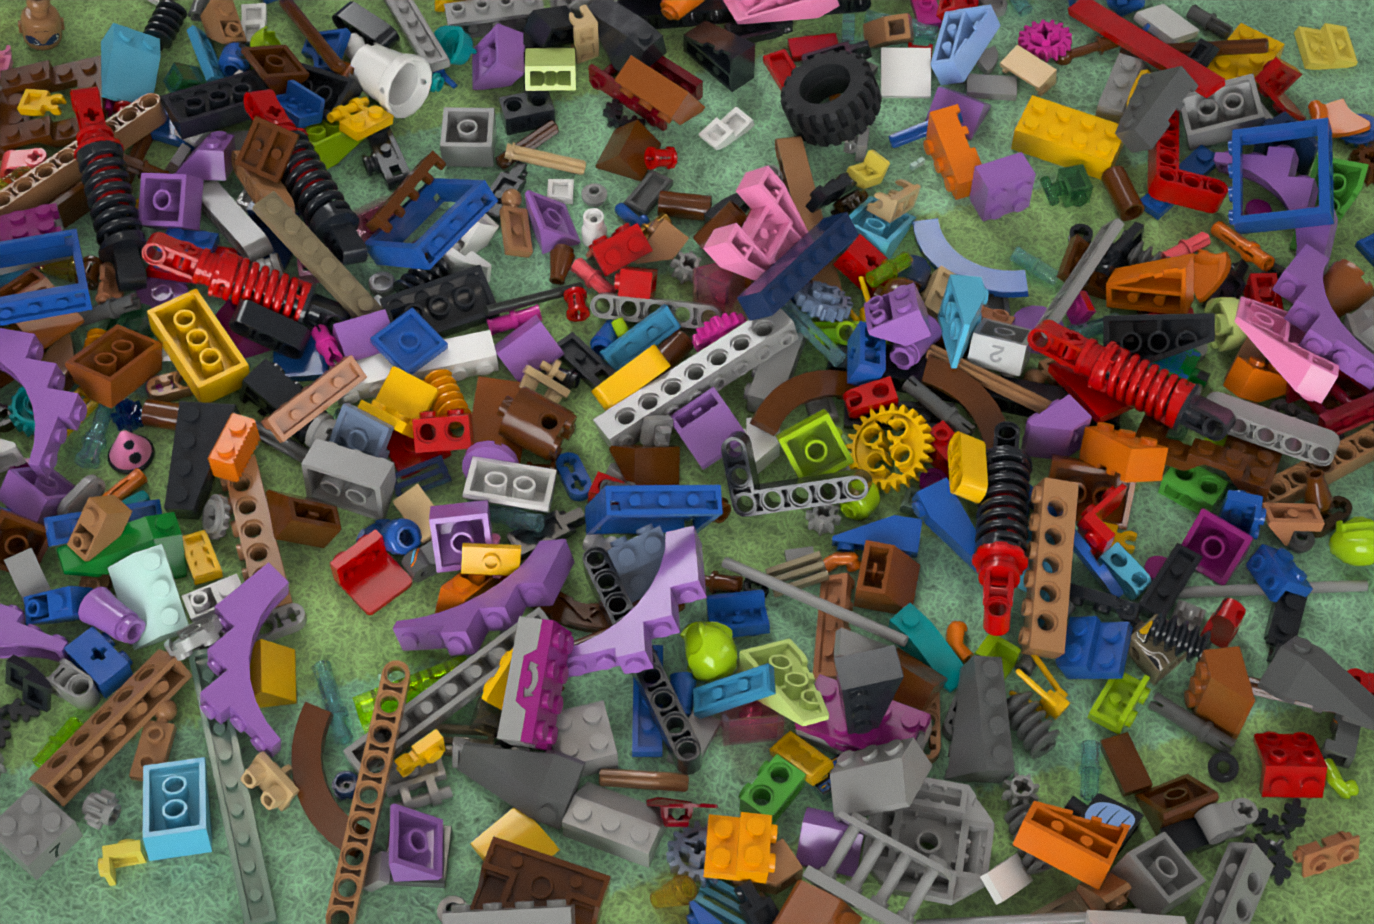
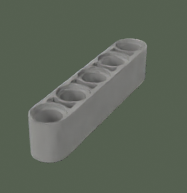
M204 181L201 211L243 258H248L250 264L273 253V247L265 233L218 181Z
M609 292L598 294L590 303V309L596 317L613 320L623 317L624 321L641 322L651 314L650 307L652 304H659L660 306L665 304L681 327L695 329L705 326L703 312L705 310H712L719 317L722 316L721 309L714 304L654 297L651 299L618 296V293ZM600 298H605L609 301L610 309L608 312H602L598 309L597 302ZM626 301H632L637 306V311L634 315L625 313L623 306ZM679 307H686L689 310L690 318L687 321L678 319L676 311Z
M1211 392L1206 397L1234 413L1236 423L1228 435L1318 466H1327L1334 459L1340 439L1335 432L1221 392ZM1214 420L1218 426L1223 427L1219 421Z

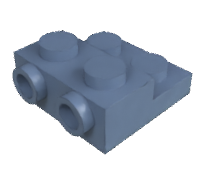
M344 403L329 441L342 447L360 450L365 454L387 459L390 450L386 448L394 426L350 403Z
M652 523L636 530L638 536L630 540L623 536L610 542L612 548L606 550L631 602L641 599L649 590L660 569L665 552V536L660 526L654 528Z

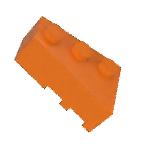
M958 104L929 113L926 140L923 142L926 154L931 155L933 158L936 172L938 174L941 173L946 190L953 194L955 200L970 196L975 166L982 164L976 148H970L965 135H968L969 131L967 126L962 127L958 119L960 108Z
M1194 253L1115 268L1106 283V307L1165 314H1187L1194 301Z
M1098 422L1097 426H1085L1079 459L1095 468H1107L1106 473L1109 475H1115V472L1121 474L1120 480L1125 483L1162 481L1168 447L1157 444V439L1151 437L1138 438L1135 437L1136 432L1125 429L1117 431L1114 430V425Z
M1034 801L1012 845L1099 890L1131 825L1121 823L1120 827L1102 823V818L1092 816L1091 819L1074 816L1073 810Z

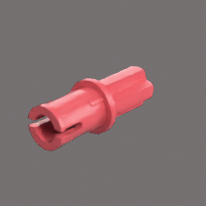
M1200 232L1187 240L1182 239L1178 242V245L1163 251L1161 259H1166L1168 256L1176 257L1196 253L1197 249H1203L1211 244L1210 236L1208 233Z
M578 258L573 262L571 271L585 282L586 287H592L599 294L604 292L616 293L614 286L602 277L600 270L592 268L583 258Z

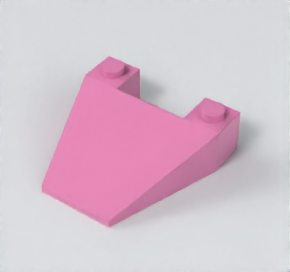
M723 0L738 25L814 19L840 6L838 0Z
M769 166L746 172L736 189L738 195L752 209L742 228L737 223L714 229L703 248L719 267L752 280H757L808 233L785 184Z
M1241 296L1238 302L1235 323L1302 398L1308 401L1315 400L1322 404L1338 378L1339 365L1298 346L1306 333L1284 319L1288 311Z

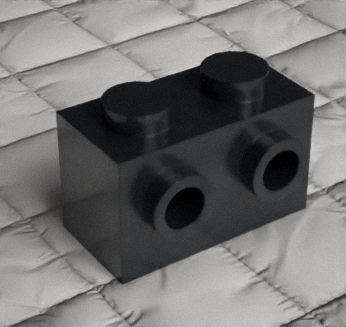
M566 5L537 9L529 14L528 21L523 30L541 48L574 43L573 25L569 20V13L572 11Z

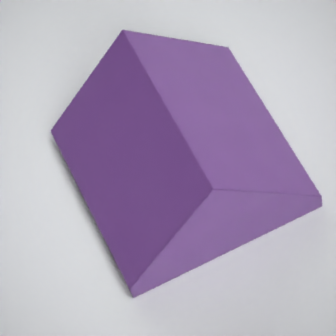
M938 87L925 121L929 120V113L931 111L958 104L963 118V123L960 124L962 127L967 126L969 134L965 136L966 139L971 141L989 112L991 104L947 87Z
M530 190L525 193L528 219L542 254L550 252L557 244L574 246L581 242L564 203Z
M384 309L333 324L332 336L337 340L338 350L343 355V358L352 355L355 360L380 354L370 343V338L389 325L390 320Z
M537 315L530 318L494 345L496 354L518 382H521L525 374L522 371L526 365H530L541 372L543 369L539 366L543 360L552 364L556 359L564 355L562 349Z
M398 804L390 805L389 867L394 882L439 880L442 878L443 819Z
M807 807L802 822L796 855L800 864L804 867L809 865L818 870L821 866L825 867L848 825L843 821L837 822L833 812ZM859 832L836 872L837 874L851 877L855 874L864 839V834Z

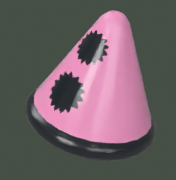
M123 430L118 434L108 451V463L113 470L121 474L129 475L135 468L143 471L152 463L155 456V448L153 443L145 436Z

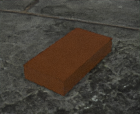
M1128 732L1100 740L1099 747L1123 797L1152 788L1153 783Z

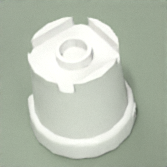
M374 43L373 46L369 44L363 45L356 52L350 64L355 69L354 76L349 74V78L355 79L363 89L362 92L379 102L381 107L394 115L395 118H406L414 114L423 105L429 94L432 84V71L429 62L421 56L403 54Z

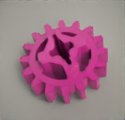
M1042 19L1039 24L1033 21L1031 27L1025 25L1024 31H1019L1018 45L1046 63L1050 58L1057 61L1058 55L1065 57L1066 51L1071 50L1072 33H1069V27L1063 28L1062 22L1056 25L1054 20L1048 23Z
M732 312L729 316L727 313H723L721 317L717 315L710 318V322L705 321V326L697 328V333L692 335V343L696 352L701 351L747 321L742 313L737 315L736 312Z

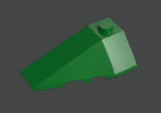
M174 512L145 516L127 523L122 535L90 561L85 562L67 544L57 548V555L64 575L101 577L103 574L110 575L108 567L127 556L162 544L174 579L187 576L182 533Z

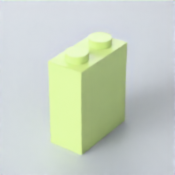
M526 48L525 90H576L575 48Z

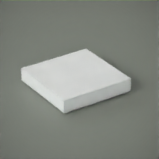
M1165 4L1138 11L1133 18L1142 27L1149 23L1148 31L1164 43H1181L1196 38L1200 31Z
M881 48L882 98H931V48Z

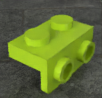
M1124 672L1123 679H1108L1087 718L1118 735L1121 734L1125 726L1130 728L1136 719L1138 712L1134 709L1137 704L1144 705L1151 692V689L1147 687L1150 677L1144 675L1140 681Z

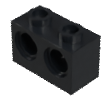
M528 91L499 97L500 115L507 136L536 130L549 120H553L556 124L555 109L549 91Z

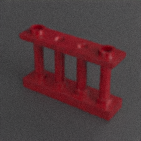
M662 56L650 66L653 70L688 91L698 101L703 97V81L665 56ZM593 64L588 66L589 83L594 89L603 91L613 99H618L621 104L646 119L651 126H656L662 131L667 129V122L657 116L659 111L654 108L649 111L638 103L639 98L633 96L630 99L619 91L621 86L612 77L617 72L612 64L608 65L603 71Z
M1340 369L1338 378L1329 393L1341 406L1332 410H1328L1323 404L1315 400H1305L1288 382L1286 384L1285 401L1289 404L1302 398L1319 416L1318 426L1329 429L1337 435L1374 420V387L1371 390ZM1350 379L1365 396L1352 400L1337 383Z

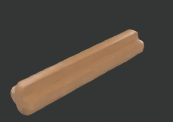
M602 768L599 772V785L685 792L688 790L689 776L683 773Z

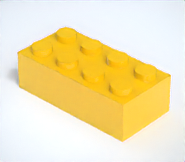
M1240 23L1227 40L1267 38L1269 41L1268 52L1262 54L1215 56L1207 68L1225 78V80L1253 74L1255 78L1268 61L1275 57L1281 58L1285 44Z
M1032 95L1014 130L1011 149L1101 180L1102 174L1115 165L1124 143L1115 134L1118 123Z
M197 288L147 311L151 331L157 340L162 343L163 349L199 402L211 403L242 387L243 379L250 373L249 365Z

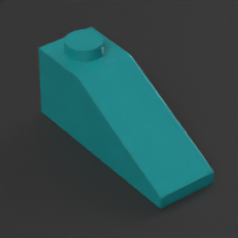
M909 603L889 620L888 627L909 636L905 647L898 646L903 651L948 678L943 688L951 693L958 687L960 669L964 664L934 624L913 604Z

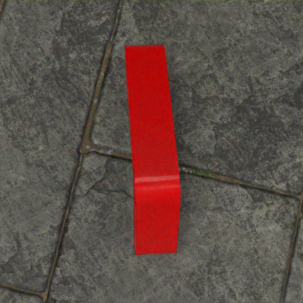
M1175 110L1168 120L1171 123L1155 146L1148 150V193L1159 201L1206 213H1216L1228 193V186L1219 179L1179 169V111Z

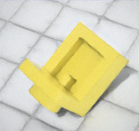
M872 149L868 151L864 162L849 166L846 172L857 182L856 187L866 189L882 182L890 162Z
M123 839L117 844L102 846L103 858L98 859V870L100 877H105L108 884L114 886L116 885L115 868L147 863L146 850L140 840Z

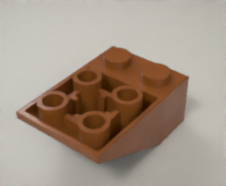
M32 267L1 287L0 297L48 289L55 286L46 276ZM76 312L8 324L7 326L15 331L35 334L43 345V349L52 346L61 337L73 332L85 321Z

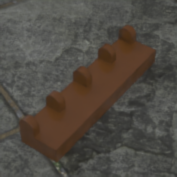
M433 150L427 154L365 226L372 232L380 227L384 232L390 233L393 226L387 219L392 213L402 218L406 211L400 204L407 196L412 201H417L420 194L414 189L421 180L425 184L430 185L434 178L428 171L433 165L437 169L443 170L446 167L445 161Z

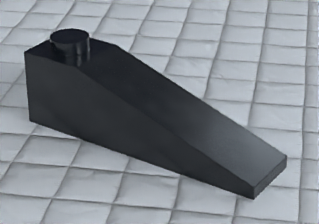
M593 0L587 5L598 22V37L613 68L618 73L631 55L650 67L667 53L663 35L646 20L614 0Z
M1215 313L1103 316V346L1106 347L1109 342L1114 341L1120 347L1129 350L1131 356L1134 354L1139 355L1140 362L1143 359H1147L1150 363L1214 342Z

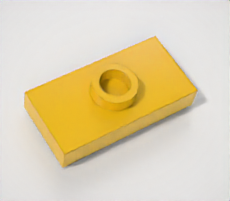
M206 530L182 536L185 561L194 584L198 585L222 578L223 572Z
M462 543L461 574L509 576L520 567L521 545Z
M791 730L769 749L771 756L774 757L778 754L806 774V782L812 786L834 768L831 759Z

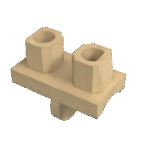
M557 359L552 365L544 360L541 362L539 367L547 372L546 375L530 365H526L522 371L525 374L519 385L521 389L526 386L535 391L538 384L541 383L548 388L543 396L556 403H559L563 397L567 398L571 390L552 379L556 377L563 381L566 376L565 373L559 370L561 361Z
M264 751L256 755L249 768L246 769L241 777V781L247 788L252 789L258 786L263 791L260 799L267 810L277 807L281 812L286 810L290 806L291 800L300 791L289 777L292 774V766L287 764L280 768Z

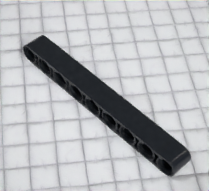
M594 546L588 548L583 553L584 572L609 627H611L634 607L608 553L602 547ZM597 563L601 564L599 566H592L593 564ZM605 586H612L610 589H603ZM616 609H623L621 612H613ZM652 646L654 668L631 674L636 681L675 767L683 774H694L702 766L701 746ZM652 679L658 680V682L653 684L647 683V681ZM664 703L670 705L667 708L658 707L659 705ZM673 728L682 729L679 733L670 732ZM685 753L694 754L693 757L688 759L681 757Z

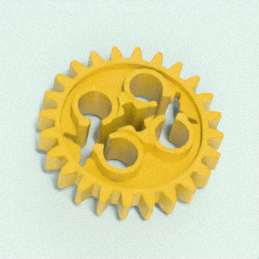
M891 403L889 411L883 405H880L879 413L870 409L871 417L867 419L864 416H860L863 424L861 426L853 424L857 432L856 434H848V437L853 441V443L846 445L848 451L852 452L850 455L854 460V463L849 465L850 469H863L867 471L872 477V482L879 490L882 488L886 494L889 493L891 486L897 492H900V484L902 483L910 488L909 480L911 478L919 482L920 479L917 473L919 471L927 473V469L923 466L924 463L933 462L927 455V453L935 452V448L929 444L935 441V438L928 434L932 430L931 427L925 424L926 420L922 415L918 416V413L913 408L909 411L903 404L899 410L894 403ZM877 423H888L896 432L902 428L906 429L900 436H895L890 430H887L886 437L885 431ZM879 435L876 442L870 443L874 436ZM910 453L909 458L901 462V458L905 454ZM880 460H884L891 467L894 460L895 466L903 474L891 473L883 464L877 469H874V467Z

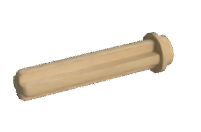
M515 142L513 144L507 143L504 158L509 159V162L516 160L583 175L585 172L586 162L584 160L517 146Z

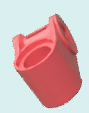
M41 148L6 151L2 158L0 178L5 183L11 184L47 160L46 151Z

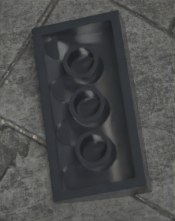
M301 63L309 73L308 79L301 83V85L325 100L322 121L330 123L327 120V114L332 112L333 108L339 105H347L350 100L356 97L359 98L363 91L355 79Z
M253 69L161 95V101L173 126L183 140L251 120L250 115L247 114L244 108V94L270 88L256 70Z
M481 265L379 299L382 310H386L390 323L413 307L442 338L487 323L486 319L499 316V314L486 316L484 313V306L494 304L496 301Z

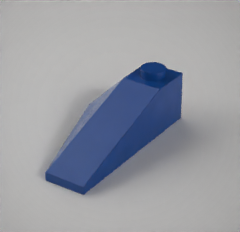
M947 477L916 492L912 497V508L918 518L922 517L924 523L976 572V568L972 565L976 530L957 495L950 492Z

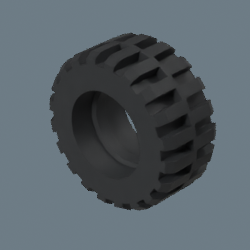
M834 50L827 51V54L823 55L819 53L810 60L808 58L804 60L800 67H795L791 71L790 77L787 76L780 95L781 106L793 132L797 136H801L802 140L814 146L819 144L821 147H828L829 144L834 146L842 145V142L846 140L850 142L855 139L856 135H862L867 130L866 127L874 123L875 116H878L882 102V95L869 63L861 58V56L855 53L850 54V52L840 50L839 53H836ZM843 93L838 98L830 102L820 104L823 100L832 95Z

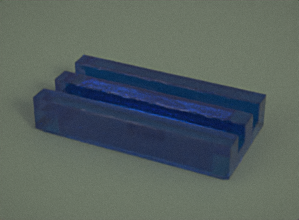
M442 455L396 472V479L434 464L439 466L437 469L398 483L396 480L394 491L397 498L402 495V488L442 473V479L421 486L424 492L451 482L452 479L448 474V469L444 464Z

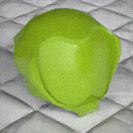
M1364 516L1352 517L1345 523L1337 521L1335 523L1336 531L1328 543L1330 552L1349 565H1373L1374 520Z
M696 621L688 624L682 630L680 636L685 641V656L688 663L686 671L692 673L695 679L711 683L733 674L738 664L737 647L732 638V630L728 626L718 622Z

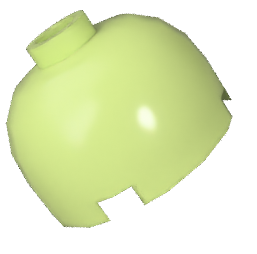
M1219 297L1212 298L1207 302L1204 313H1215V341L1210 343L1213 349L1219 348L1218 351L1220 352L1233 350L1240 347L1247 338V335L1235 323L1239 299Z

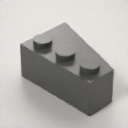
M1182 66L1141 75L1135 91L1129 100V104L1120 119L1115 132L1116 136L1132 153L1152 149L1171 124L1168 121L1175 110L1180 111L1185 105L1182 102L1189 91L1195 92L1198 84Z

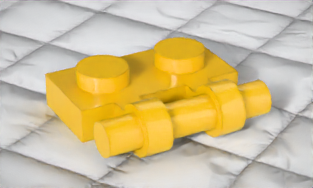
M364 96L350 100L345 106L339 105L333 108L332 112L327 114V120L330 123L338 121L339 131L359 141L392 125L394 115L377 105L368 108L367 106H369L370 101Z

